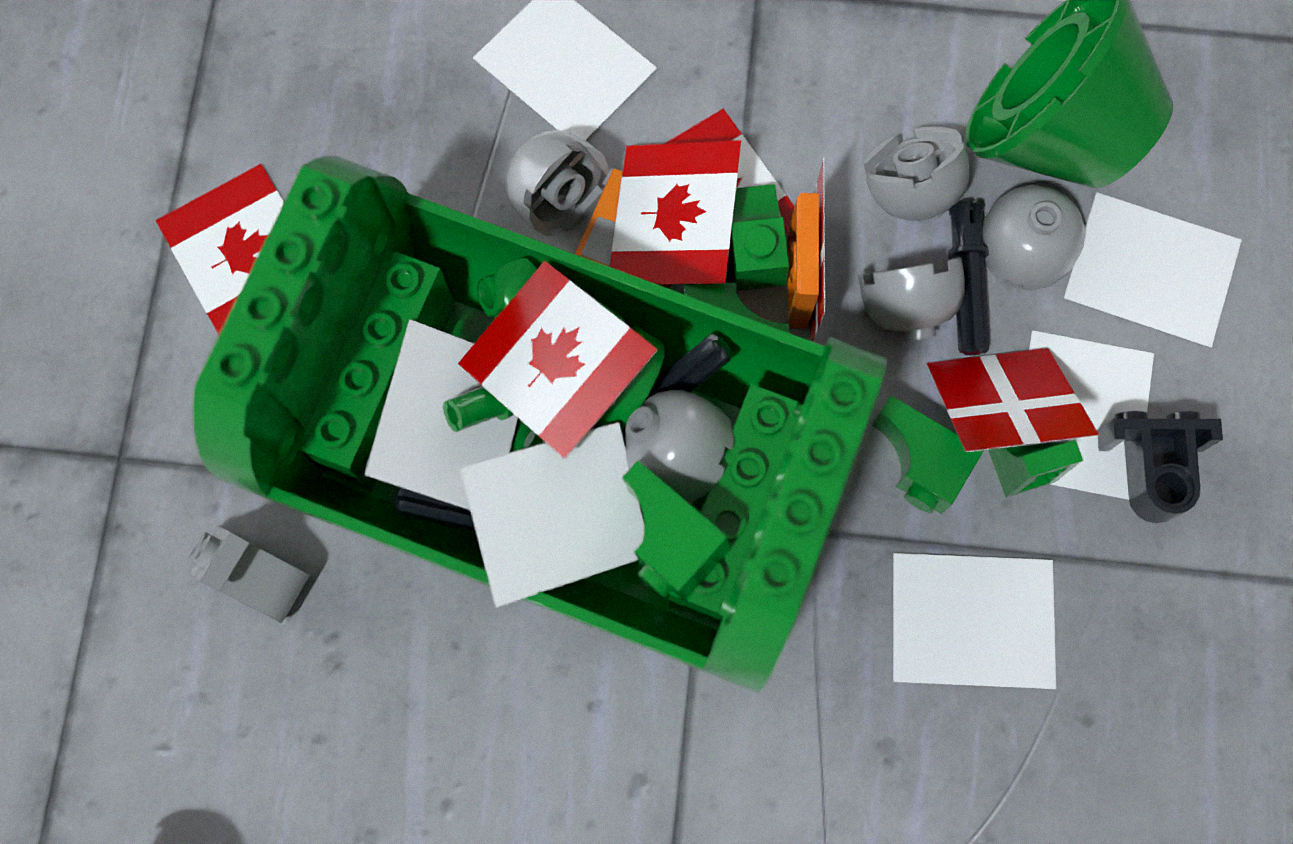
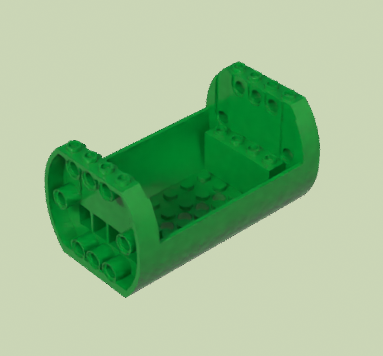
M323 156L302 165L194 385V434L200 458L206 469L225 483L490 587L476 532L398 515L395 513V503L400 486L367 476L365 471L409 319L474 344L495 320L494 316H487L479 303L477 295L478 281L495 274L498 267L520 258L529 259L536 269L546 261L594 300L597 299L620 314L627 326L630 328L638 326L664 344V359L657 378L711 334L719 335L730 347V361L691 393L710 401L721 409L731 421L734 436L733 448L730 450L725 446L724 455L719 464L726 469L720 480L706 495L690 503V505L728 536L731 550L685 602L672 591L665 598L654 591L638 575L644 568L639 560L543 592L539 591L538 594L521 600L760 693L779 659L796 620L883 381L887 358L829 337L826 346L749 319L408 193L405 186L397 178L338 156Z

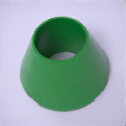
M1066 0L1046 16L1024 38L1031 46L1014 66L1010 68L1007 64L1003 63L996 72L972 112L966 129L965 143L973 150L972 152L977 157L1090 188H1101L1127 174L1155 146L1169 124L1173 113V101L1130 0Z

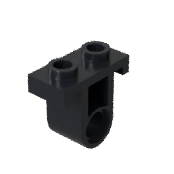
M1126 411L1115 414L1111 421L1098 430L1100 435L1098 436L1099 451H1110L1124 441L1129 502L1138 517L1152 523L1167 522L1195 506L1200 498L1201 489L1197 452H1203L1223 440L1221 419H1201L1200 413L1196 411L1171 413L1166 416L1167 419H1148L1146 412ZM1156 481L1163 483L1169 488L1172 495L1171 504L1164 502L1157 495L1155 489Z

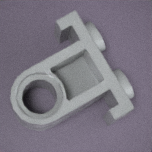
M219 526L213 535L207 532L202 534L188 558L194 565L190 573L199 582L280 623L284 621L310 576Z

